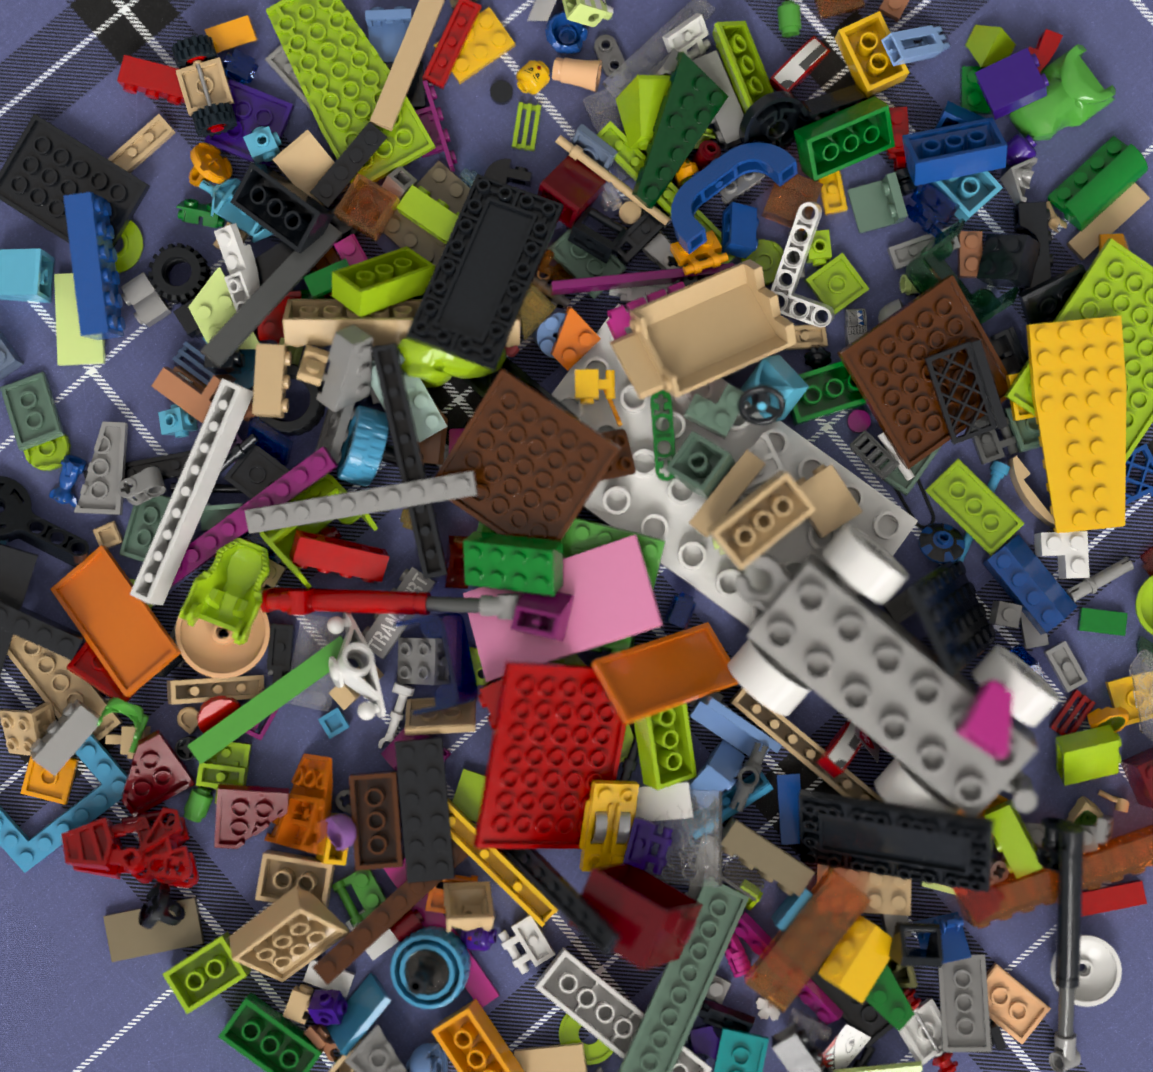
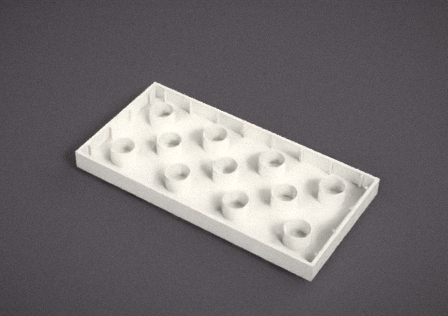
M608 317L596 333L601 339L568 371L551 395L572 411L579 420L599 433L624 429L627 433L636 472L632 475L599 482L583 508L606 525L666 540L660 564L746 627L750 628L751 623L760 614L761 610L742 599L737 593L735 579L739 574H743L749 579L753 588L764 590L770 586L771 576L764 569L756 568L752 562L740 570L726 554L720 555L719 549L714 550L711 535L706 538L689 525V521L705 503L706 499L691 491L675 477L667 482L657 478L654 465L650 398L652 395L641 400L639 399L609 343L614 339L606 323L609 320ZM630 326L624 328L627 334L633 332ZM576 369H598L599 379H606V370H615V399L612 400L622 421V426L618 427L603 390H599V400H594V404H580V401L575 400ZM722 378L677 398L670 394L672 399L675 453L678 452L691 432L694 431L729 452L735 463H737L745 451L753 447L760 436L767 432L785 472H788L795 482L802 477L808 480L814 476L812 471L822 464L825 467L833 465L863 512L823 538H819L808 519L805 518L762 553L776 558L792 574H794L810 553L814 554L837 573L825 559L822 552L846 524L865 533L893 556L918 522L917 519L781 421L762 426L754 425L745 421L739 413L728 435L723 439L684 418L683 416L696 393L717 404L725 387L729 384ZM658 395L654 402L659 404V412L654 411L655 415L660 413L669 414L668 410L663 411V404L667 402V399H663L662 395ZM748 400L745 403V409L752 406ZM759 412L751 415L755 418H763ZM659 418L656 421V427L664 431L668 429L669 422L665 418ZM661 441L658 443L657 448L660 453L667 454L670 452L671 446L669 442ZM658 457V462L663 460V468L659 469V472L664 473V477H668L669 472L665 468L667 467V460L671 461L672 457ZM761 485L745 491L741 497L749 496Z

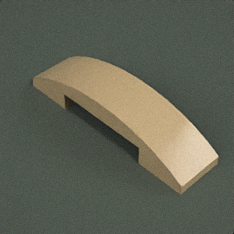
M1017 456L1011 457L1007 460L1008 466L1011 467L1009 475L1018 496L1033 515L1049 527L1055 528L1053 514L1049 513L1024 481L1031 473Z

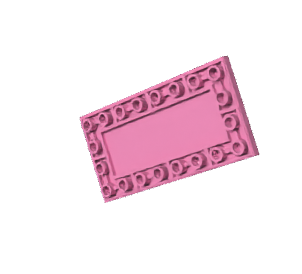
M633 535L563 559V586L558 592L574 595L564 642L512 630L513 619L505 620L498 619V616L491 617L481 616L480 613H468L486 682L503 678L506 661L550 663L663 626L638 537ZM480 587L463 593V597L480 598L482 595L498 597V594H518L520 601L525 592Z

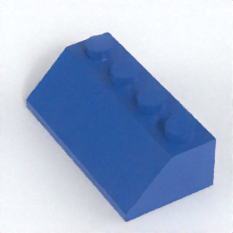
M993 117L902 135L908 172L915 186L1006 167L1007 143Z
M1019 534L982 562L1013 602L1017 605H1022V612L1040 635L1048 633L1078 607Z

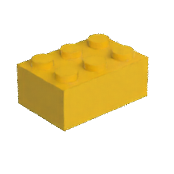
M880 11L839 29L835 37V41L857 87L867 97L905 81L909 74L906 64L892 65L881 40L888 36L890 31Z

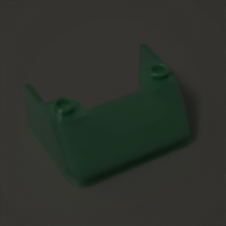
M962 218L926 245L908 263L905 273L920 294L946 276L953 275L978 321L982 324L1013 304L1019 289L1015 286L999 298L992 291L985 288L979 289L972 294L944 260L953 251L952 239L960 234L966 222Z

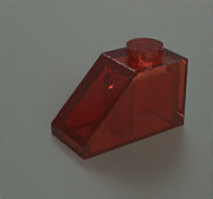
M449 535L446 552L448 573L445 575V588L468 589L469 585H465L464 540L468 536Z

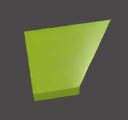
M975 25L965 44V47L970 50L980 67H988L1010 56L1016 46L1002 27Z

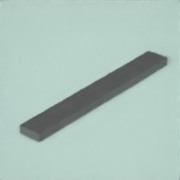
M329 224L325 233L302 253L294 251L201 349V353L220 368L342 237V232L332 224Z

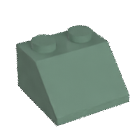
M692 431L665 469L691 491L707 500L736 463L729 452Z

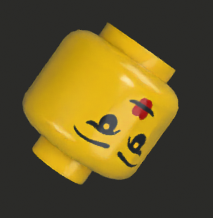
M530 60L516 73L517 86L523 93L536 95L549 83L550 71L546 64L540 60Z

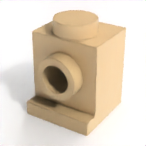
M305 984L296 985L292 990L283 1017L305 1025L309 1018V1014H306V1012L309 1013L307 1009L314 992L313 988Z

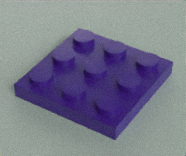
M230 79L228 84L234 100V104L231 105L236 117L237 126L226 133L222 132L220 135H208L204 143L211 144L219 150L255 163L243 137L251 134L252 130L257 127L269 126L272 133L277 131L281 140L294 105ZM262 161L260 164H266L270 167L272 161Z

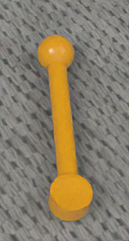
M607 399L618 427L622 426V421L613 400Z

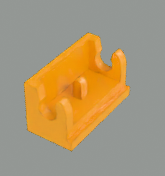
M248 15L204 29L206 35L213 40L216 54L258 40L251 18Z

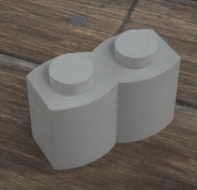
M142 272L121 286L124 292L121 296L128 306L133 305L136 310L133 314L141 325L145 324L150 328L171 314L172 311L163 297L155 291L148 275Z

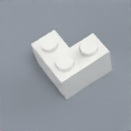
M1088 531L1034 534V549L1037 557L1058 556L1059 579L1090 578Z

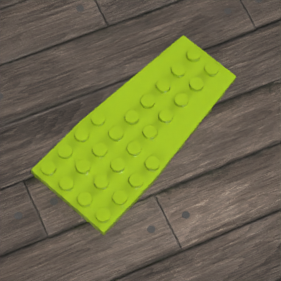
M281 0L267 8L266 13L319 128L335 157L338 159L370 122L390 70L341 0ZM407 96L392 131L374 125L387 136V139L350 182L356 193L386 177L397 167H403L436 148Z

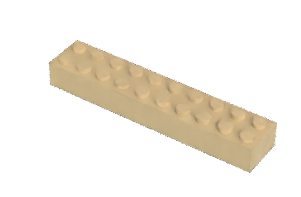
M288 299L283 317L285 345L302 347L308 344L326 347L332 345L336 332L355 325L372 337V347L397 343L398 346L402 339L406 338L422 299H408L405 302L394 304L386 309H381L359 317L336 299ZM520 313L505 347L520 345Z

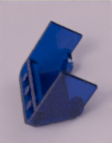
M446 612L393 623V628L420 623L421 632L425 637L430 639L442 637L451 679L450 684L442 685L435 691L436 705L410 710L411 715L447 709L470 703L476 699L478 689L464 619L459 613Z

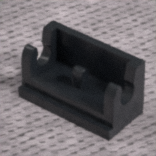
M1012 326L989 338L1009 375L1020 373L1028 361L1026 353Z

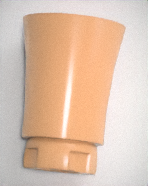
M556 57L553 64L552 80L597 92L602 72V60H580L566 57L563 59Z

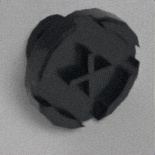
M156 883L147 894L146 899H149L147 905L143 904L138 918L139 925L143 928L151 929L158 921L176 926L184 919V908L176 901L169 899V885Z

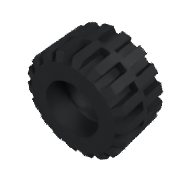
M177 243V246L168 244V249L162 247L159 249L161 252L159 255H153L152 258L155 261L154 263H149V267L152 270L148 272V277L152 279L150 283L159 295L173 304L178 305V303L184 305L198 295L210 279L209 273L211 270L205 258L191 246H184L182 243ZM179 263L190 264L191 276L189 280L183 285L172 286L169 282L171 269Z

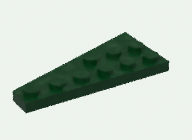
M678 52L676 58L678 62L675 71L671 73L669 79L671 84L667 95L663 98L653 128L655 133L651 144H648L646 150L648 154L644 166L640 168L632 193L634 197L650 209L654 207L729 97L684 52Z

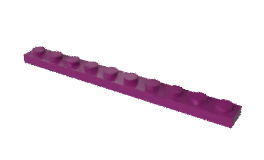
M322 447L190 543L171 588L213 558L219 548L248 532L245 510L288 503L338 467V464L327 448Z

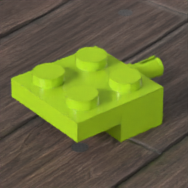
M231 742L204 763H199L196 786L216 789L215 804H217L218 784L246 786L252 744Z

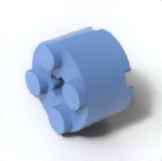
M561 308L545 310V312L535 318L532 325V337L536 345L544 354L551 358H555L551 354V350L558 339V334L554 337L553 333L558 332L567 314L566 310Z

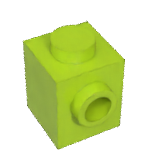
M829 229L816 231L806 259V264L813 263V266L826 265V261L832 258ZM806 232L805 235L803 236L804 241H805V240L807 239V237H808L807 232Z

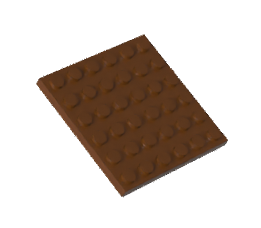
M953 275L943 278L837 353L906 469H910L950 440L924 361L925 357L961 344L971 337L981 339L1000 402L1002 403L1008 399L1005 397V394L1008 391L1006 375L1009 374ZM965 349L957 351L953 361L963 365L967 358ZM942 358L931 361L934 371L942 373L947 361ZM951 363L945 376L956 380L962 367ZM965 370L960 383L970 387L974 379L973 372ZM944 378L940 385L941 392L948 395L954 382ZM958 385L953 398L963 402L968 389ZM973 391L967 404L977 408L981 401L980 394ZM951 400L947 407L948 414L956 416L961 404ZM965 406L959 419L970 423L975 410ZM979 413L976 421L983 417L984 414ZM958 421L954 428L955 435L966 429L968 425Z
M501 369L435 477L474 471L478 494L450 499L449 501L497 534L562 541L621 450V447L507 370Z

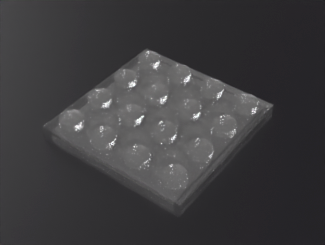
M690 789L692 806L688 810L689 818H683V809L680 805H677L681 810V817L679 819H671L668 814L669 811H667L666 815L669 820L657 821L660 819V815L651 821L659 824L657 834L662 835L664 827L672 828L671 838H673L672 845L668 847L666 855L668 860L666 866L663 867L662 874H654L652 872L654 864L650 862L645 871L669 884L720 887L722 886V791ZM691 810L693 811V818L690 816ZM654 842L652 854L657 855L658 843Z

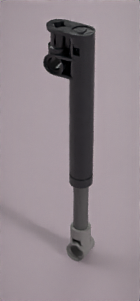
M1045 817L1041 820V825L1045 827L1042 847L1037 849L1036 858L1041 866L1058 873L1055 984L1059 987L1058 1031L1055 1032L1054 1052L1049 1055V1063L1055 1072H1065L1079 1066L1081 1062V1056L1076 1049V1034L1074 1033L1075 988L1079 987L1084 827L1062 818Z

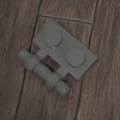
M984 415L978 419L974 425L979 428L989 425L987 416ZM1006 417L1007 424H1010L1009 418ZM1009 425L1000 429L1004 438L1002 441H999L995 429L972 438L981 465L1004 458L1005 454L1002 448L1007 447L1010 455L1019 452L1016 446L1015 436L1013 437Z

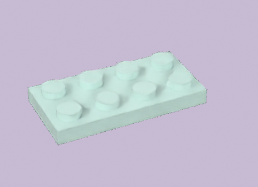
M399 350V355L402 364L405 361V358ZM372 361L371 388L385 410L375 362ZM404 372L420 443L448 426L419 377H410Z

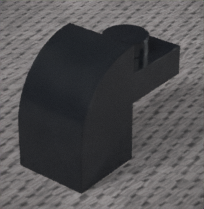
M511 159L495 161L487 168L484 175L505 184L513 183L531 187L532 173L523 167L512 169Z

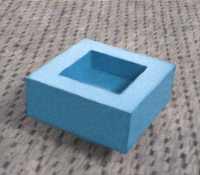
M339 707L318 719L329 739L351 727Z

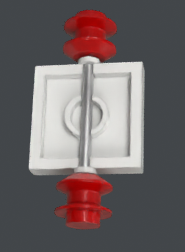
M903 988L902 991L914 1010L915 1015L899 1033L915 1061H921L922 1065H924L934 1057L932 1065L939 1066L937 1072H955L958 1062L951 1061L950 1058L953 1056V1053L943 1052L941 1012L934 1000L927 998L920 1004L921 998L913 996L916 992L915 989Z

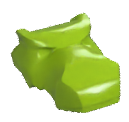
M406 338L402 339L398 344V348L405 358L401 365L402 370L410 377H419L426 388L444 385L452 377L471 379L492 374L502 367L506 359V349L504 348L494 371Z
M236 538L219 548L207 572L204 571L195 578L190 593L181 608L179 618L186 620L187 625L192 627L200 618L233 631L232 639H234L235 644L241 645L246 643L262 604L261 585L270 576L267 549L241 538Z

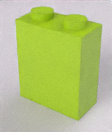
M1110 725L1055 737L1056 771L1064 786L1119 773V763H1121L1119 747L1122 746L1119 734L1115 733Z

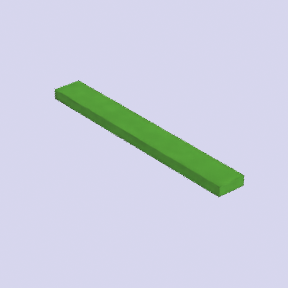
M339 636L187 745L199 763H204L329 673V658L333 656L337 659L344 640L343 637Z

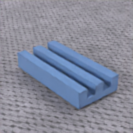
M186 341L182 349H179L178 354L172 359L206 385H208L214 375H220L213 374L186 352L189 349L204 360V355ZM184 356L211 377L209 381L184 363L181 358Z

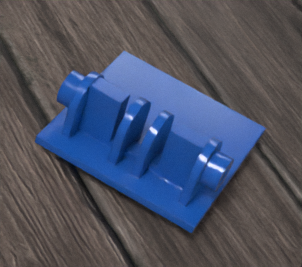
M958 912L913 921V923L940 925L943 950L942 964L972 957L963 929V918L959 916ZM916 933L920 949H927L930 933Z

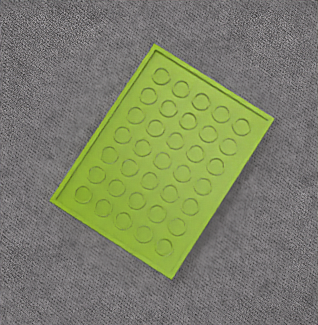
M1110 238L1106 241L1054 322L1121 316L1126 374L1127 461L1153 422V267ZM1028 359L1005 394V397L1035 416Z

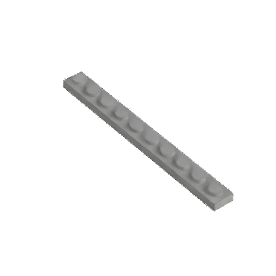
M474 471L248 509L245 510L248 531L251 534L477 495L478 489Z

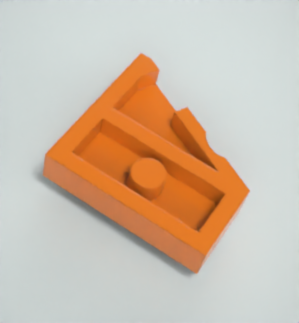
M570 306L566 310L565 320L558 331V339L551 350V354L567 371L601 339Z

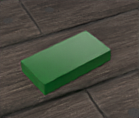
M346 258L303 277L313 300L332 292V272L348 267L349 264Z
M1080 608L1077 630L1125 636L1128 613Z

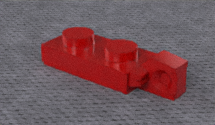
M907 107L889 108L895 146L886 150V155H888L889 159H893L894 171L906 168L902 135L909 134Z

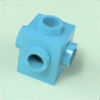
M269 126L257 127L252 130L251 134L243 137L255 163L262 161L270 162L281 152L279 146L282 145L278 133L277 131L272 133Z
M176 404L171 405L169 410L158 412L162 435H175V438L188 437L189 432L198 430L197 419Z

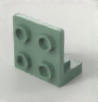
M896 172L886 174L883 180L851 188L847 191L860 234L901 223L908 216Z

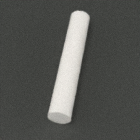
M884 432L878 435L886 450L899 462L898 468L905 479L909 481L915 477L911 469H906Z

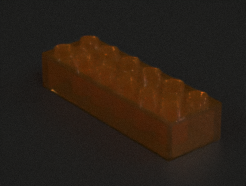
M832 867L827 869L810 891L812 896L786 930L778 932L744 976L745 984L782 1013L789 1007L871 901L864 892Z

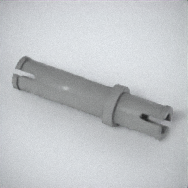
M1124 557L1122 560L1090 578H1083L1082 582L1067 589L1066 593L1074 602L1089 593L1094 594L1098 588L1134 570L1131 560L1128 561V557Z

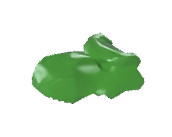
M1077 44L1040 72V74L1045 73L1049 82V86L1046 87L1047 96L1009 114L1010 120L1020 134H1023L1025 137L1029 134L1035 141L1050 140L1059 130L1065 127L1082 125L1115 100V87L1111 85L1104 89L1081 59L1083 53L1087 51L1083 45Z

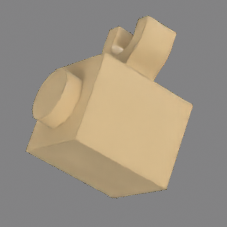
M122 726L121 734H106L105 744H121L120 754L127 755V759H133L134 753L129 752L133 741L135 726ZM151 726L145 727L141 739L150 734Z

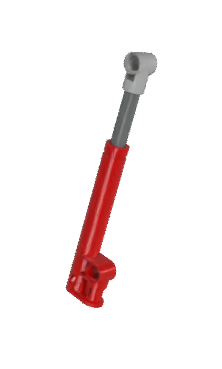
M283 587L264 589L261 594V610L263 612L269 613L281 610L289 615H306L316 611L429 615L432 611L480 613L481 616H498V619L512 620L516 605L519 602L518 594H498V597L482 595L480 598L437 597L431 596L430 592Z

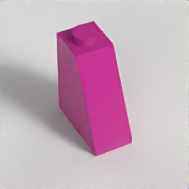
M990 680L983 683L956 734L998 760L1007 757L1009 754L1013 693L1007 690L1006 685L1002 682Z

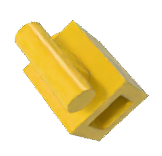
M576 369L575 400L580 401V404H594V400H599V390H606V399H615V370H606V379H599L598 369Z

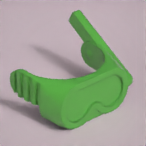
M111 698L101 713L96 726H100L103 717L109 713H122L128 716L135 726L133 741L129 752L134 753L149 717L144 714V710L140 706L127 703L119 698Z

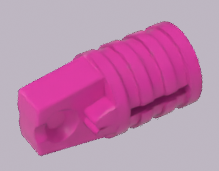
M734 932L725 951V957L728 960L734 978L751 972L753 967L745 952V948Z

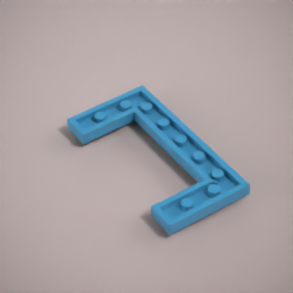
M93 734L75 752L101 782L99 786L30 839L0 806V846L24 873L63 844L62 833L91 823L121 799L128 774Z

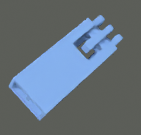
M929 25L892 32L881 40L893 66L931 59L950 48L949 43L942 42L946 40L945 34L939 35L943 31L941 26L933 27ZM915 40H923L918 44H914L913 42Z

